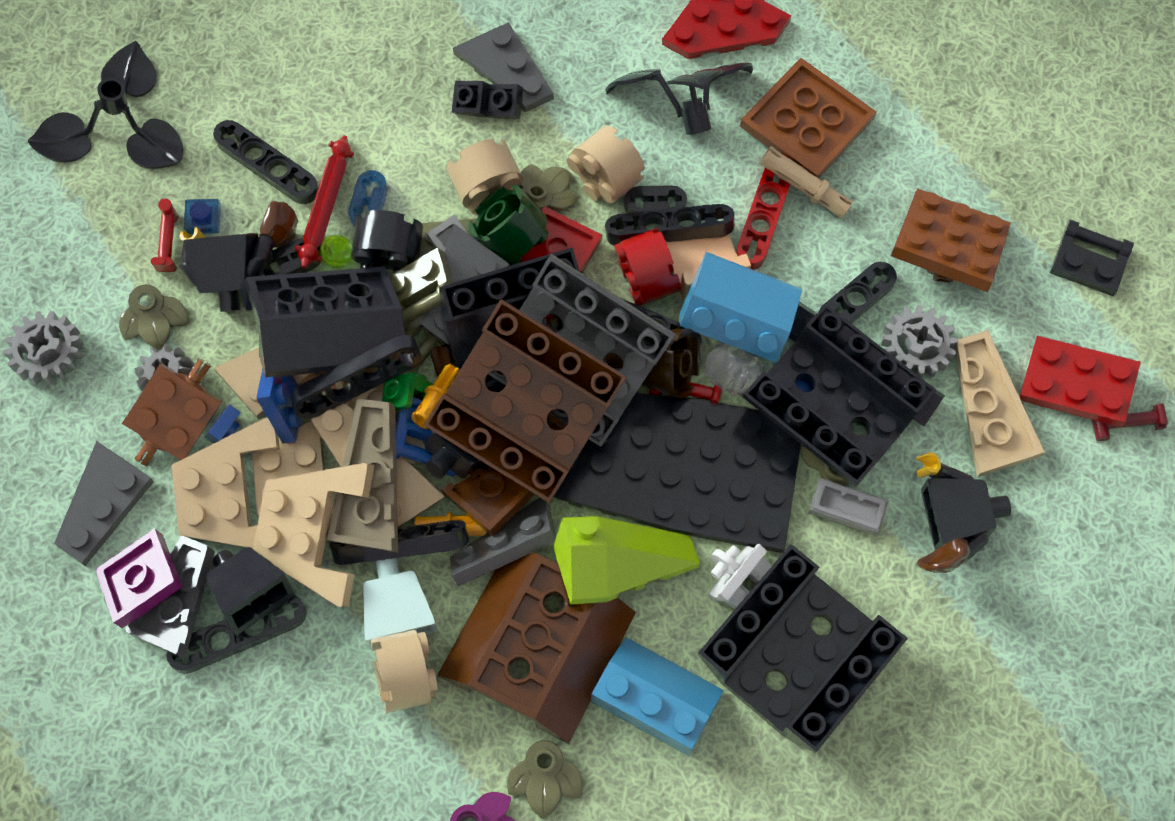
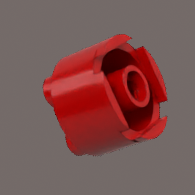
M658 228L620 241L614 245L619 259L620 270L624 279L627 278L634 304L639 306L646 305L682 291L678 274H672L674 272L672 265L674 262L667 243Z

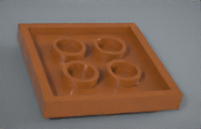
M800 58L741 119L740 127L768 148L770 146L774 147L781 154L790 157L792 161L806 169L809 173L820 178L875 119L877 111Z
M917 188L891 257L988 292L997 270L1011 222L1005 221L996 215H989L975 210L966 204L945 199L933 192H926Z

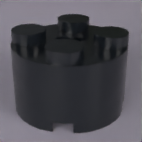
M370 210L366 211V217L362 218L361 214H358L355 223L351 258L360 264V268L386 267L388 270H393L394 274L419 259L423 224L416 219H413V224L404 221L405 214L393 211Z

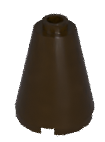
M672 329L670 331L675 333L674 338L656 365L653 366L642 385L674 398H686L694 389L693 385H689L692 375H699L701 362L700 342L698 338L691 336V333L694 332L692 329ZM615 353L606 355V362L610 367L620 368L623 366V360L619 355Z

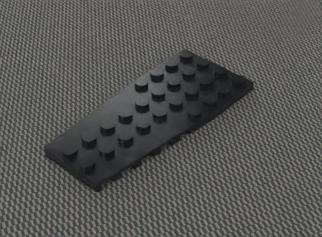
M636 393L601 447L588 439L553 498L567 501L568 504L581 508L586 506L597 509L601 513L617 517L619 515L634 519L636 523L666 531L741 546H750L752 548L760 544L765 550L784 553L801 444L757 409L724 403H716L715 405L712 404L713 402L701 399ZM483 463L478 468L481 467L484 470L488 468L489 465Z

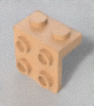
M729 234L722 237L666 242L674 262L672 264L674 268L673 275L678 274L682 289L680 294L683 301L688 294L705 252L751 268L747 254L737 256Z

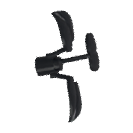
M137 41L119 50L103 67L101 82L97 87L99 100L94 102L95 108L86 128H84V123L78 116L68 112H61L50 116L42 122L35 134L28 139L31 148L47 159L57 162L76 161L90 151L91 142L86 135L93 131L100 110L103 109L111 115L125 114L130 126L136 132L128 138L126 148L128 156L138 166L148 169L164 168L179 164L183 158L181 139L170 124L153 118L147 120L142 128H140L136 124L129 106H127L126 93L133 97L143 96L153 89L157 78L152 62L143 52Z
M746 62L723 65L713 69L700 70L692 75L677 76L668 80L667 83L661 74V69L639 70L617 78L605 90L606 94H608L617 85L634 83L645 79L658 81L674 106L677 117H683L686 135H692L712 129L708 110H710V84L718 77L739 70L752 74L753 65ZM668 85L689 86L691 99L683 101L684 108H681ZM695 87L703 89V102L701 97L697 98Z

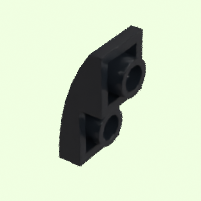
M455 81L452 113L489 118L520 119L523 87L518 84H488L485 81Z

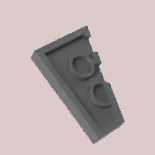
M509 22L453 47V54L456 57L466 61L474 68L476 73L481 77L484 76L493 84H518L522 86L521 109L523 111H530L554 99L553 91Z
M454 224L445 249L453 282L509 266V263ZM441 305L423 315L420 327L449 347L442 323Z
M96 441L54 544L86 566L153 484V479Z
M539 497L518 511L493 537L486 533L450 557L451 572L458 587L554 543L556 533L548 502Z

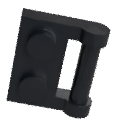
M1069 219L1050 273L1114 296L1118 291L1134 242L1126 239L1119 241L1081 227L1079 222ZM1075 238L1116 253V258L1112 259L1072 244L1073 239Z

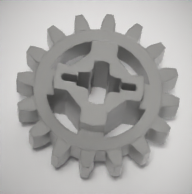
M918 305L914 313L908 307H904L901 316L896 313L892 315L890 323H887L883 330L885 335L881 340V346L888 347L886 349L887 352L914 371L919 377L922 378L924 372H927L932 378L935 377L938 369L941 371L946 370L949 361H952L956 354V351L953 349L956 347L958 339L950 337L955 327H946L944 325L947 316L943 315L940 318H936L934 316V308H931L928 313H923L922 306ZM917 339L921 340L922 344L917 343Z
M37 311L34 320L30 321L29 318L24 316L22 317L24 323L22 327L16 325L11 327L16 334L14 337L5 338V341L11 348L4 350V354L10 360L7 363L9 367L23 381L29 378L34 385H38L41 378H43L48 385H51L53 376L56 375L64 380L66 378L65 369L76 370V366L72 363L73 359H82L83 357L79 349H77L84 345V342L78 336L80 332L65 315L58 318L54 311H50L47 318H44L41 312ZM59 332L64 335L65 343L61 342L58 335ZM23 353L28 355L29 364L24 361Z

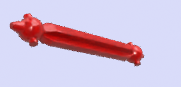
M345 135L340 140L330 141L328 144L333 155L328 158L303 235L304 245H297L295 247L303 269H306L315 261L320 262L322 259L317 248L322 245L347 165L345 158H352L354 155L348 143V138Z

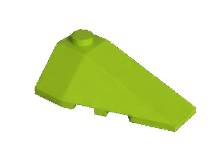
M599 516L562 518L553 545L570 604L608 602L616 599L621 592L629 589L634 591L643 589L648 582L659 578L667 580L699 568L700 560L690 535Z

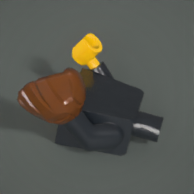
M272 201L262 220L259 237L258 233L206 237L197 227L194 228V235L191 237L184 230L179 235L180 239L184 242L180 268L190 282L197 287L199 293L218 292L220 312L241 310L238 292L240 284L246 277L262 276L273 248H279L294 239L299 222L294 209L287 203Z
M928 452L916 457V460L924 465V468L917 470V476L919 478L931 477L922 486L921 494L935 551L920 558L917 564L925 571L948 573L959 567L965 559L972 558L988 544L989 536L996 529L995 518L1010 516L1011 503L1007 495L990 497L984 480L974 479L972 475L941 463L935 453Z

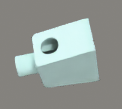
M397 558L376 561L379 578L366 581L363 584L364 633L368 646L371 648V639L416 630L417 633L425 632L426 634L438 632L434 617L415 572L407 571L400 573Z

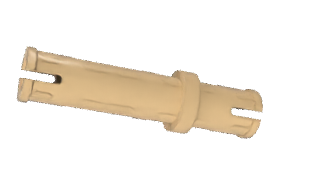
M772 146L768 148L759 162L761 166L772 171L778 177L810 197V202L824 206L840 219L846 214L853 202L829 186V181L826 179L820 180Z

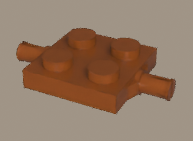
M198 358L189 375L177 373L163 363L158 366L122 422L123 425L138 433L145 441L134 458L137 462H140L146 452H148L141 462L142 465L148 466L157 449L167 451L180 460L189 455L223 402L209 393L201 384L202 379L212 367L207 362L198 373L205 360Z

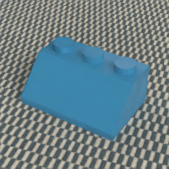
M705 252L679 312V323L681 327L692 329L694 332L777 363L790 335L802 289Z
M626 637L609 661L591 694V702L690 756L724 690Z

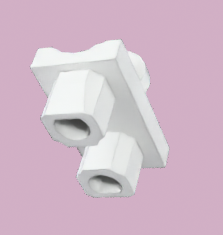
M757 544L754 548L746 546L741 553L734 545L726 553L716 549L711 554V559L716 566L710 574L719 581L707 595L715 602L724 601L736 609L749 594V591L742 585L747 576L757 584L771 568V565L763 557L767 551L760 544Z

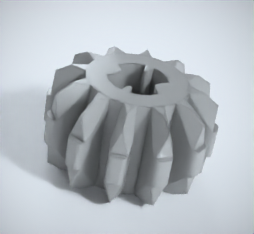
M165 343L160 352L156 348L151 347L150 353L152 355L149 357L140 356L139 361L143 366L134 368L135 375L139 378L136 384L140 391H143L161 363L177 373L189 375L194 367V362L191 357L185 356L184 350L179 347L172 350L170 345Z

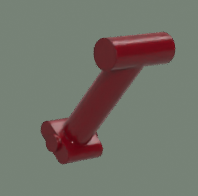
M1164 404L1154 405L1151 411L1128 413L1123 428L1155 425V430L1166 429L1168 419ZM1092 420L1096 441L1109 440V429L1121 428Z

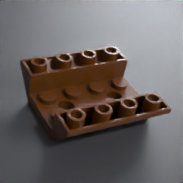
M501 299L483 327V333L448 391L440 397L424 426L550 503L627 376ZM493 371H500L506 377V386L500 392H493L486 385V378ZM554 409H562L568 415V424L561 430H555L548 424L547 417Z
M530 553L495 569L437 676L469 693L474 690L534 721L536 728L569 744L591 702V694L621 644L636 612L618 597L608 602L570 604L558 563L540 554ZM551 595L561 597L565 602L564 608L558 613L548 612L543 606L547 597ZM522 660L530 666V672L525 678L515 679L508 673V668L514 661Z

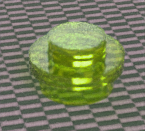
M330 235L323 240L322 245L319 247V253L322 256V260L328 266L342 268L352 259V245L344 236Z

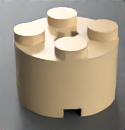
M607 125L601 127L577 146L566 161L570 169L579 175L585 184L583 186L584 192L593 201H597L600 198L607 203H614L644 179L645 175H641L640 172L645 167L634 145L627 138L621 141L614 135L618 130Z
M487 139L468 146L459 152L461 157L459 161L454 164L451 159L446 167L448 176L463 206L470 209L474 215L477 214L475 210L478 205L492 192L501 187H504L507 191L512 190V185L520 186L523 181V176L506 142L501 139L500 144H496L494 139Z
M416 630L371 639V650L375 651L377 661H373L381 700L385 702V713L430 704L431 698L435 697V691H438L434 669L426 668L425 662L427 661V654H429L426 633H417Z

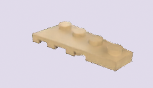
M989 331L958 339L954 350L956 351L955 356L977 478L1041 457L1045 451Z
M346 402L311 419L341 467L343 466L354 410ZM400 456L396 459L398 527H401L446 497L404 457Z

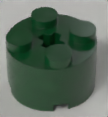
M512 185L513 189L508 191L501 187L488 195L475 210L478 214L475 223L470 220L468 225L469 233L477 241L509 263V266L519 263L523 255L534 246L542 244L549 234V231L546 229V215L517 185Z

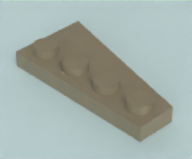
M357 398L342 467L361 463L375 465L369 498L337 492L327 540L335 543L398 553L395 405L389 402Z

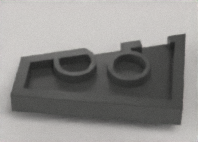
M181 536L170 555L182 588L128 624L125 632L185 660L207 583L206 575L210 571L215 551L205 544Z

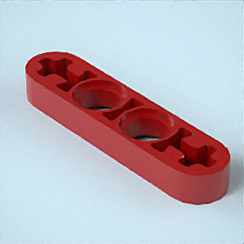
M764 168L736 250L737 256L747 254L752 240L758 242L756 255L753 256V259H749L750 269L752 270L761 267L766 259L790 188V184L781 178L779 184L773 182L775 173L767 168ZM772 192L778 196L779 201L776 204H767L762 200L761 196L764 193ZM760 219L766 221L770 228L766 232H758L753 229L751 224L755 220Z

